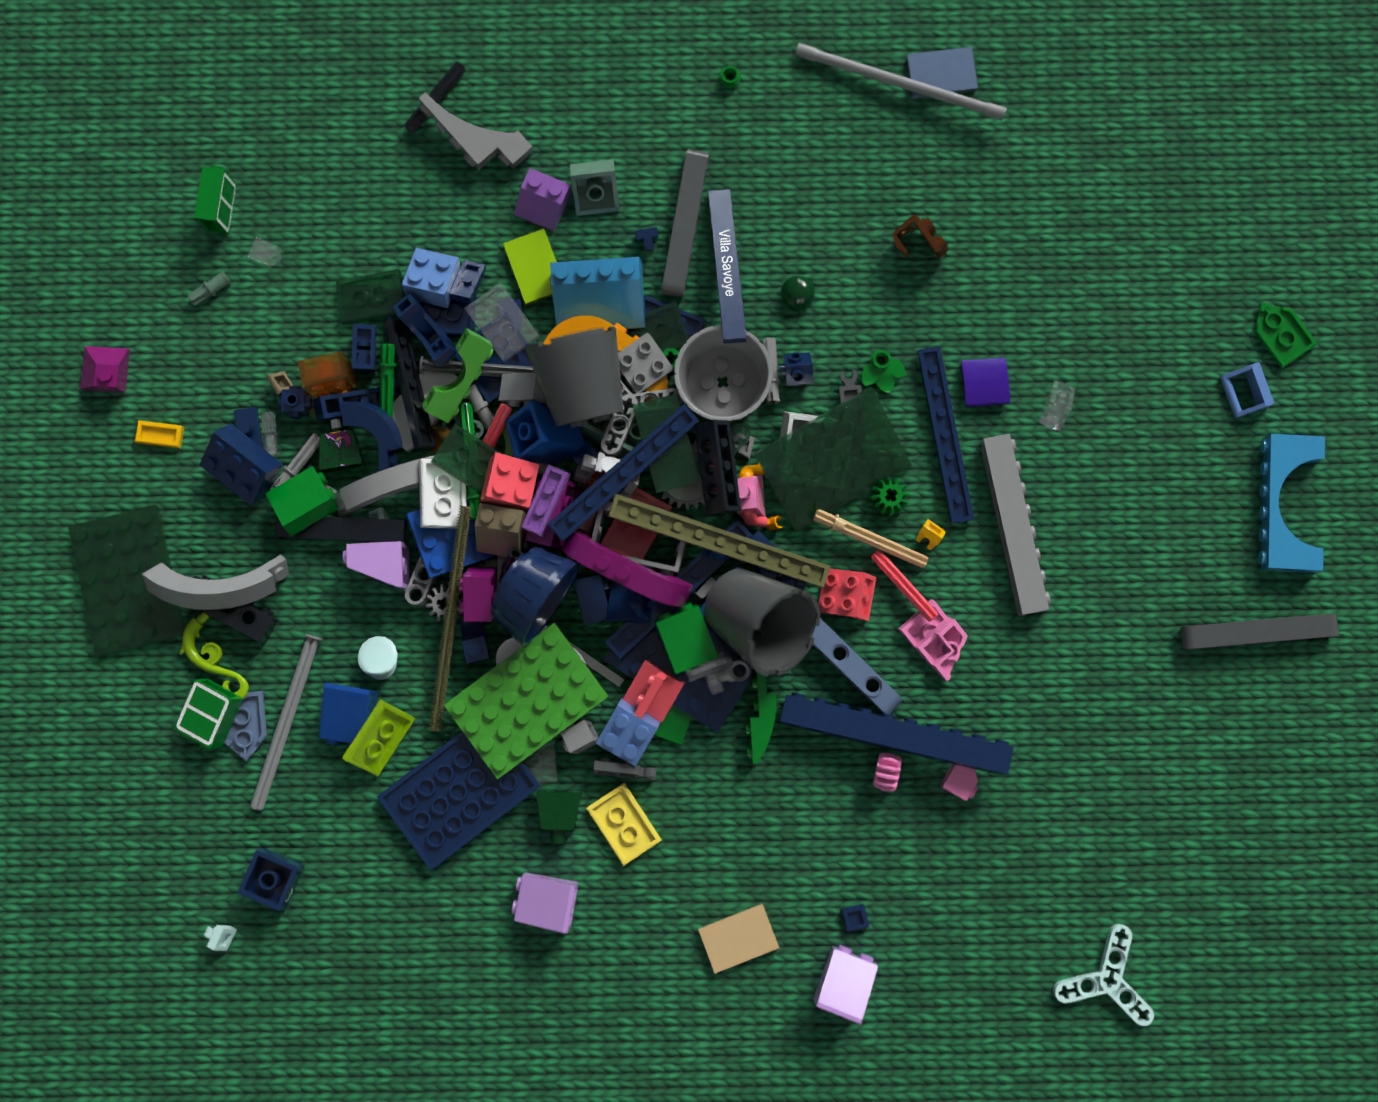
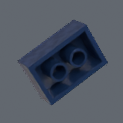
M230 423L213 433L199 465L252 506L266 497L265 493L270 491L282 463Z

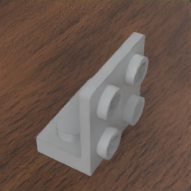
M649 333L644 334L618 352L620 376L633 394L642 393L646 388L673 370L672 365Z

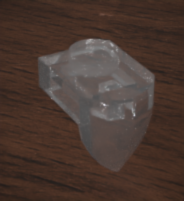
M255 237L248 258L268 267H273L281 261V251L278 246Z

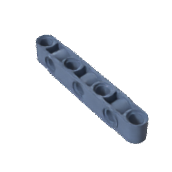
M820 619L819 626H815L812 636L815 640L812 645L879 711L891 714L903 702V699ZM835 648L844 650L845 657L842 660L834 658L833 651ZM869 679L877 683L875 692H870L866 688V683Z

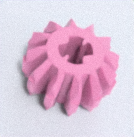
M882 752L879 755L873 782L875 788L882 791H894L896 789L902 762L900 756L889 752Z

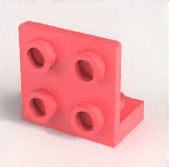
M829 569L825 586L821 588L818 603L820 613L849 616L862 621H869L876 577L865 572Z

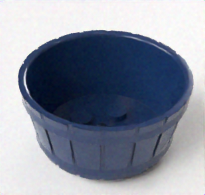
M532 548L514 562L497 587L491 608V614L494 616V619L514 637L515 641L526 647L534 637L540 634L561 605L577 576L580 567L579 563L550 553L543 548Z

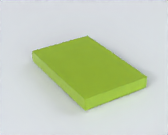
M545 229L503 243L525 304L529 305L553 296L550 263L557 261Z
M380 699L342 758L346 762L379 776L415 718Z

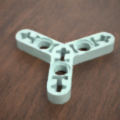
M1122 924L1113 925L1108 932L1099 971L1056 982L1053 987L1055 998L1060 1002L1070 1003L1107 993L1134 1022L1141 1026L1151 1024L1154 1019L1153 1010L1122 979L1132 940L1131 930ZM1121 929L1126 934L1125 938H1120L1119 945L1123 946L1122 950L1112 946V943H1118V937L1115 936V933L1120 932ZM1113 951H1118L1121 956L1120 961L1116 964H1111L1109 961V954ZM1107 965L1113 969H1118L1117 973L1112 970L1111 978L1114 979V983H1109L1108 986L1104 982V977H1109L1110 970L1106 969ZM1088 979L1092 982L1093 987L1091 991L1083 992L1080 985L1082 981ZM1074 982L1075 988L1079 993L1078 995H1076L1075 991H1069L1066 993L1067 997L1065 998L1063 995L1059 994V992L1062 991V986H1065V988L1067 989L1074 988L1072 984ZM1123 991H1129L1131 994V1000L1126 1004L1121 1003L1119 998ZM1136 1005L1142 1011L1147 1010L1145 1012L1147 1017L1145 1019H1138L1139 1013L1132 1007Z

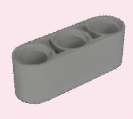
M421 556L405 591L406 600L414 606H423L427 603V595L431 594L438 578L436 576L427 580L421 579V572L425 569ZM415 590H421L422 597L419 601H413L412 594Z

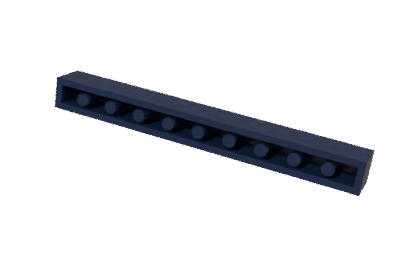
M792 693V696L786 695L780 720L783 725L1002 776L1009 774L1014 747L1009 746L1007 741L995 739V742L986 741L985 736L972 734V737L963 735V731L949 729V732L940 730V726L927 723L925 727L917 725L918 721L904 718V721L895 720L894 715L886 713L877 716L873 715L869 709L859 708V711L851 710L847 704L837 703L834 706L827 704L828 701L821 698H814V701L805 699V695L799 693Z

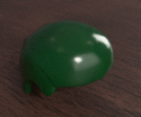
M793 276L782 285L781 297L784 304L791 309H804L814 301L815 288L812 282L804 276Z

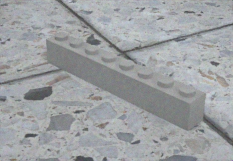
M1010 434L984 438L980 442V447L1018 616L1049 610L1048 605H1051L1049 593L1045 592L1043 584L1046 583L1044 571L1040 570L1039 566L1041 554L1039 548H1035L1034 539H1036V532L1034 526H1030L1029 517H1031V510L1029 504H1026L1024 499L1026 488L1025 484L1021 483L1019 477L1021 465L1015 459V440L1011 439Z

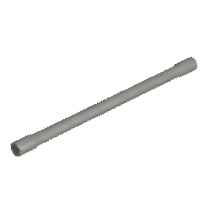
M799 43L796 49L795 56L821 62L964 107L1003 121L1007 110L1006 107L944 90L823 52Z

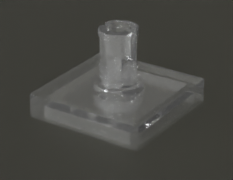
M723 652L718 654V658L684 672L690 682L705 676L710 692L714 695L724 691L717 671L734 664L731 656Z

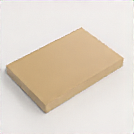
M763 904L698 928L714 973L779 948Z

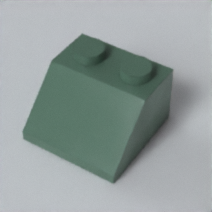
M614 159L570 164L576 216L620 211Z

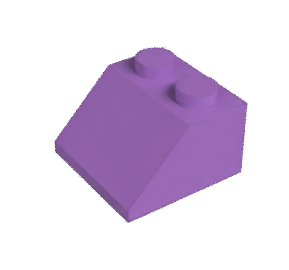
M529 168L520 188L514 215L555 232L572 195L570 185Z

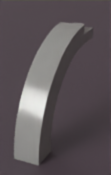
M462 451L421 459L464 461ZM420 459L382 470L341 488L340 493L336 494L337 500L334 501L338 507L339 517H347L380 499L419 487Z
M279 555L251 572L227 579L204 580L183 576L169 569L162 562L142 575L147 590L168 603L191 609L214 610L245 605L268 596L276 591L275 583L288 576L289 571L286 558Z

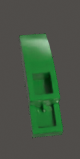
M756 671V676L752 677V690H757V699H753L754 713H758V717L749 718L750 722L745 723L746 736H751V745H747V758L752 759V764H758L766 750L773 731L776 714V693L767 694L766 676Z

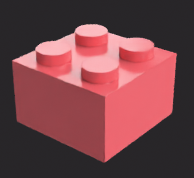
M495 452L489 459L480 502L524 512L527 511L531 506L539 464Z

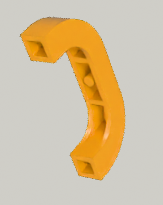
M575 316L559 323L549 333L543 344H551L550 339L603 327L604 331H607L608 327L615 326L618 351L620 352L640 337L635 335L632 338L626 334L627 329L618 323L612 325L606 320L595 316ZM667 374L649 386L646 392L668 389ZM659 397L660 406H663V397ZM648 398L644 401V405L647 408H653L657 404L653 398Z

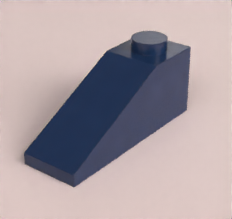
M380 387L319 396L313 399L317 421L342 418V403L348 401L367 402L380 407Z

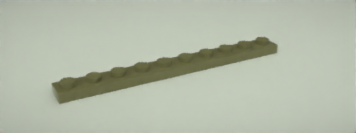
M618 494L614 495L607 516L820 588H824L830 569L829 565Z

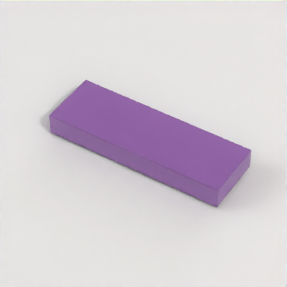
M547 466L522 524V529L544 538L548 528L547 524L553 517L571 474L553 466Z

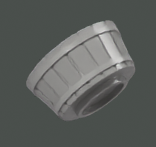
M721 325L705 328L691 336L681 348L675 363V383L682 400L694 413L707 420H729L731 422L742 419L754 412L766 398L772 383V363L764 345L750 332H746V342L723 344ZM719 377L722 379L727 377L728 387L722 386L719 388L717 386L719 384L717 379Z

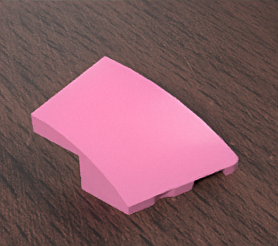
M930 599L928 601L929 604L938 612V616L933 621H927L917 611L898 629L926 662L945 681H948L951 678L950 673L953 665L958 661L960 650L964 646L968 635L955 619L947 617L938 604Z

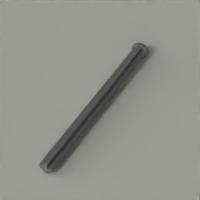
M421 356L420 374H424V372L460 374L463 363L448 361L439 367L433 360L425 359L424 356ZM483 363L480 375L502 377V374L534 373V370L530 366Z

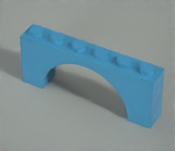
M1269 434L1263 438L1260 444V452L1263 453V462L1260 464L1262 484L1259 489V495L1262 497V506L1259 509L1262 527L1258 534L1259 541L1261 542L1258 562L1261 564V570L1305 573L1323 571L1324 548L1310 546L1297 539L1288 530L1280 514L1279 494L1284 480L1293 469L1301 464L1317 463L1325 459V437Z

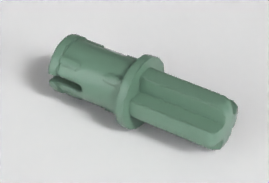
M222 271L208 282L204 281L202 286L188 294V298L196 306L211 295L215 296L217 291L230 284L231 281Z

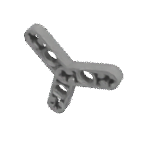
M621 381L623 404L627 405L628 402H631L633 408L628 409L626 417L623 415L624 405L622 412L612 415L601 441L602 453L610 457L619 455L635 417L678 410L682 406V398L678 390L671 388L632 394ZM670 396H674V398L677 399L675 404H671V401H667L669 400ZM659 397H663V406H660ZM648 398H653L657 404L653 408H647L644 405V401ZM623 421L626 424V428L623 431H616L613 428L614 423ZM614 435L616 437V448H612L610 451L606 444H611Z

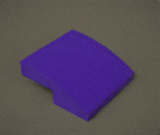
M1006 358L961 360L960 366L963 378L962 389L965 407L1010 404Z

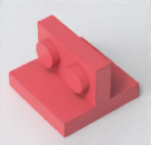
M645 660L623 700L637 708L634 715L642 719L645 714H648L662 723L685 682L650 661Z

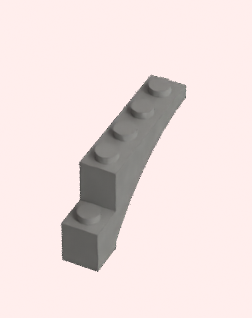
M426 92L419 97L421 104L419 108L427 117L431 115L436 121L434 123L436 128L442 134L447 133L451 138L449 139L451 145L457 151L461 149L464 152V159L471 167L475 165L480 170L499 153L498 158L505 166L510 165L514 169L533 153L532 146L518 130L515 133H506L477 127L446 111Z

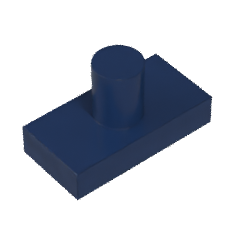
M258 408L234 410L236 428L263 448Z

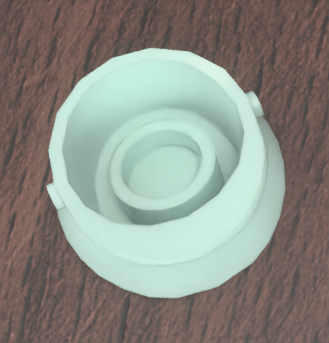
M376 636L369 638L359 649L358 664L360 668L375 679L383 680L389 678L394 673L397 665L398 653L396 647L386 637Z

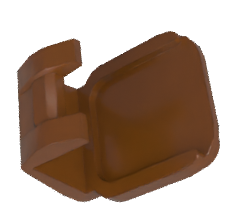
M913 215L893 233L897 249L907 258L910 255L899 239L916 227L938 259L940 257L945 259L946 252L949 251L948 245L942 236L938 238L934 236L937 231L929 218L920 220L917 215Z

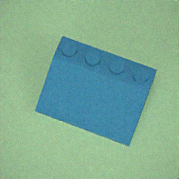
M639 257L550 263L556 326L564 320L575 316H595L606 320L612 325L618 323L626 329L645 328L643 267Z

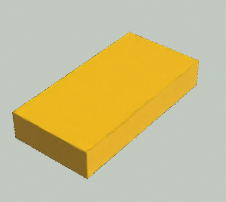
M138 420L135 442L138 444L181 449L184 427Z

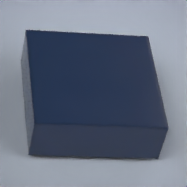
M863 903L841 908L846 932L869 927Z

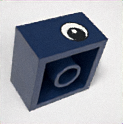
M266 848L256 849L237 893L275 910H284L290 902L305 865Z

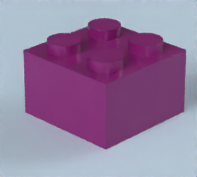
M469 567L463 573V578H460L459 591L463 592V601H460V614H464V622H492L494 616L491 614V608L494 602L493 597L496 592L497 583L496 567Z

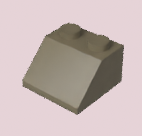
M480 503L475 522L477 552L507 557L508 551L516 548L515 556L518 550L523 553L526 536L525 530L521 527L527 513L521 510Z

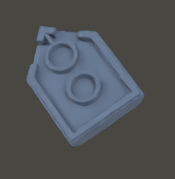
M263 691L248 692L240 705L224 742L226 746L234 750L245 761H248L267 737Z

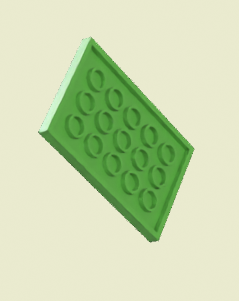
M553 623L534 637L529 645L526 647L522 646L444 706L495 777L499 779L609 696L556 623Z

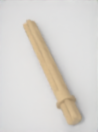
M818 509L814 515L813 520L829 527L830 531L835 530L921 568L925 567L928 562L927 556L840 518L838 514L834 516Z

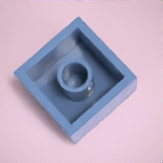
M416 248L402 283L405 296L410 293L418 302L448 308L451 302L449 292L461 268L459 258Z
M621 698L596 744L636 766L658 729L660 722L648 714H645L642 719L634 715L637 708Z

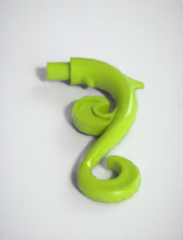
M202 612L198 617H193L183 631L182 646L179 654L182 655L185 652L189 660L205 672L236 679L240 684V688L235 694L245 699L249 690L246 679L234 671L216 666L223 655L219 645L211 642L206 643L202 647V655L209 653L207 660L198 654L195 647V638L200 637L199 630L203 627V623L210 618V615ZM224 681L222 687L229 691L230 681Z

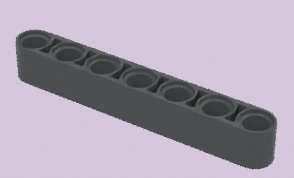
M687 149L662 284V295L684 297L709 152Z
M1336 613L1180 627L1183 650L1339 636Z

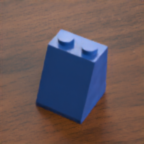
M531 400L505 420L513 454L518 459L533 463L558 465L584 446L579 426L571 428L570 424L556 427L549 408L535 400Z
M324 683L319 738L326 739L325 743L339 745L340 741L347 742L349 747L377 705L379 691Z

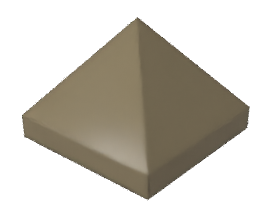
M285 371L266 376L277 395L282 394V389H289V386H293Z

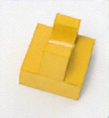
M927 519L920 529L916 541L920 542L923 538L929 539L930 543L927 549L931 550L940 543L946 531Z

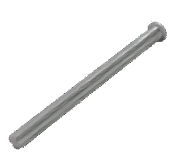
M305 633L307 637L250 805L252 809L258 811L264 809L319 640L322 641L320 637Z

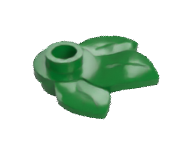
M877 350L871 355L870 363L863 368L862 383L865 387L875 383L882 392L888 394L894 387L895 378L906 376L905 367L899 360L892 359L887 351ZM877 359H884L885 364L879 365Z

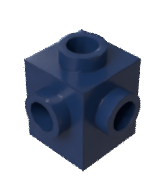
M794 352L783 355L784 364H780L781 377H785L787 386L813 383V363L810 352Z
M289 386V389H282V396L278 398V405L281 412L287 415L288 418L302 419L303 416H310L313 400L312 396L303 387Z

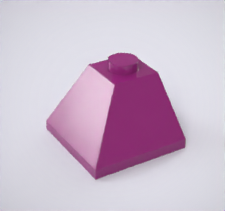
M85 346L80 390L125 393L130 350Z

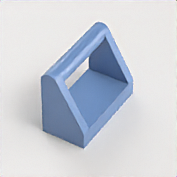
M1259 362L1220 376L1234 418L1266 409L1275 404ZM1245 374L1256 406L1242 411L1230 378Z

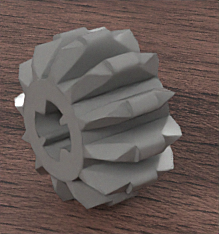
M445 584L440 585V590L437 587H433L432 592L434 595H427V598L432 600V603H427L426 607H433L429 615L432 616L438 613L437 621H441L443 615H446L444 613L447 612L444 611L447 608H443V603L441 604V600L449 598L446 596H449L447 594L449 591L447 590L450 589H447Z

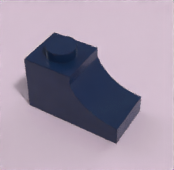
M460 620L462 645L467 664L472 665L491 660L492 655L484 622H464V620Z

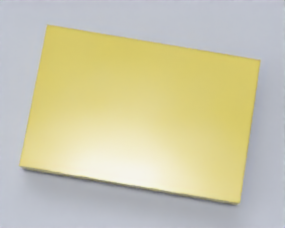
M625 782L586 808L623 866L662 841Z

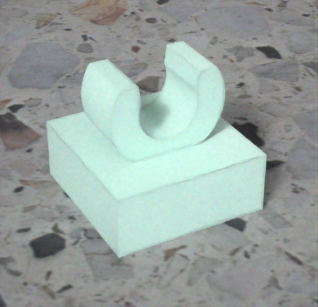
M216 925L214 929L208 926L204 933V936L210 939L207 947L215 951H227L237 929L228 925Z

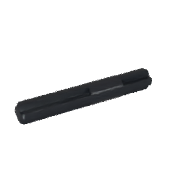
M456 61L429 93V96L437 104L466 71L464 65ZM418 107L405 122L404 126L409 132L415 133L427 116Z

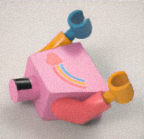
M775 461L765 462L763 465L744 466L740 470L739 478H737L742 510L737 513L747 525L767 527L769 531L782 528V526H778L776 521L782 519L781 516L777 515L767 519L765 514L762 475L778 474V472H773L772 470L773 464H777Z

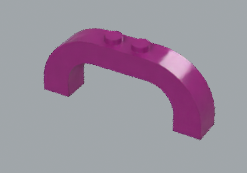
M581 528L575 530L564 540L561 550L575 561L656 601L682 607L685 605L694 586L676 576H666L654 572L592 540L593 534Z

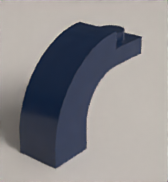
M410 293L393 306L399 319L419 338L433 361L439 367L448 362L457 353L454 349V344L444 330Z
M360 401L342 403L343 426H360L369 430L374 435L378 444L379 472L396 466L397 454L394 453V450L402 448L403 443L400 431L391 416L380 407L371 403Z

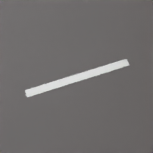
M569 642L572 647L580 652V655L589 667L620 687L624 681L623 678Z

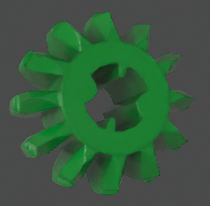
M888 477L886 484L880 480L878 481L880 488L873 487L872 491L877 495L871 496V500L878 501L873 506L874 509H877L879 506L883 507L880 514L883 515L886 509H888L889 516H893L894 509L896 512L901 513V506L906 507L908 505V502L904 499L909 497V493H902L907 486L902 485L899 488V479H896L894 484H892L891 478ZM887 492L889 494L892 492L895 495L893 502H891V499L889 501L886 500Z

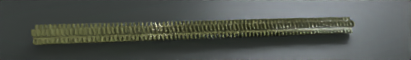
M459 506L461 508H458L461 511H458L460 514H457L460 517H457L459 518L457 520L459 525H456L458 531H455L457 536L454 537L457 538L454 539L456 545H453L456 548H453L455 551H452L455 552L452 554L454 559H451L454 562H451L453 567L450 569L453 570H450L452 573H449L452 576H449L451 577L449 579L451 582L448 583L451 584L448 585L450 590H447L449 591L447 593L449 596H446L449 598L446 599L448 604H445L447 610H444L447 611L444 613L446 618H443L446 621H443L445 622L443 624L445 626L442 627L444 632H441L444 635H441L443 640L440 641L443 643H440L442 649H439L441 654L438 655L441 657H438L440 663L437 664L440 665L436 669L439 671H436L438 677H435L438 679L435 680L437 685H434L436 686L434 688L436 691H433L436 693L433 694L435 699H432L435 702H432L434 703L432 705L434 707L431 708L433 713H430L433 714L430 716L432 721H429L432 723L429 724L431 725L429 727L431 728L430 731H441L440 729H442V715H444L442 712H444V701H446L445 693H447V679H449L448 673L450 671L449 662H451L450 657H452L451 648H453L455 621L457 620L456 612H458V598H460L459 580L463 576L466 539H468L467 531H469V517L471 516L470 511H472L470 506Z

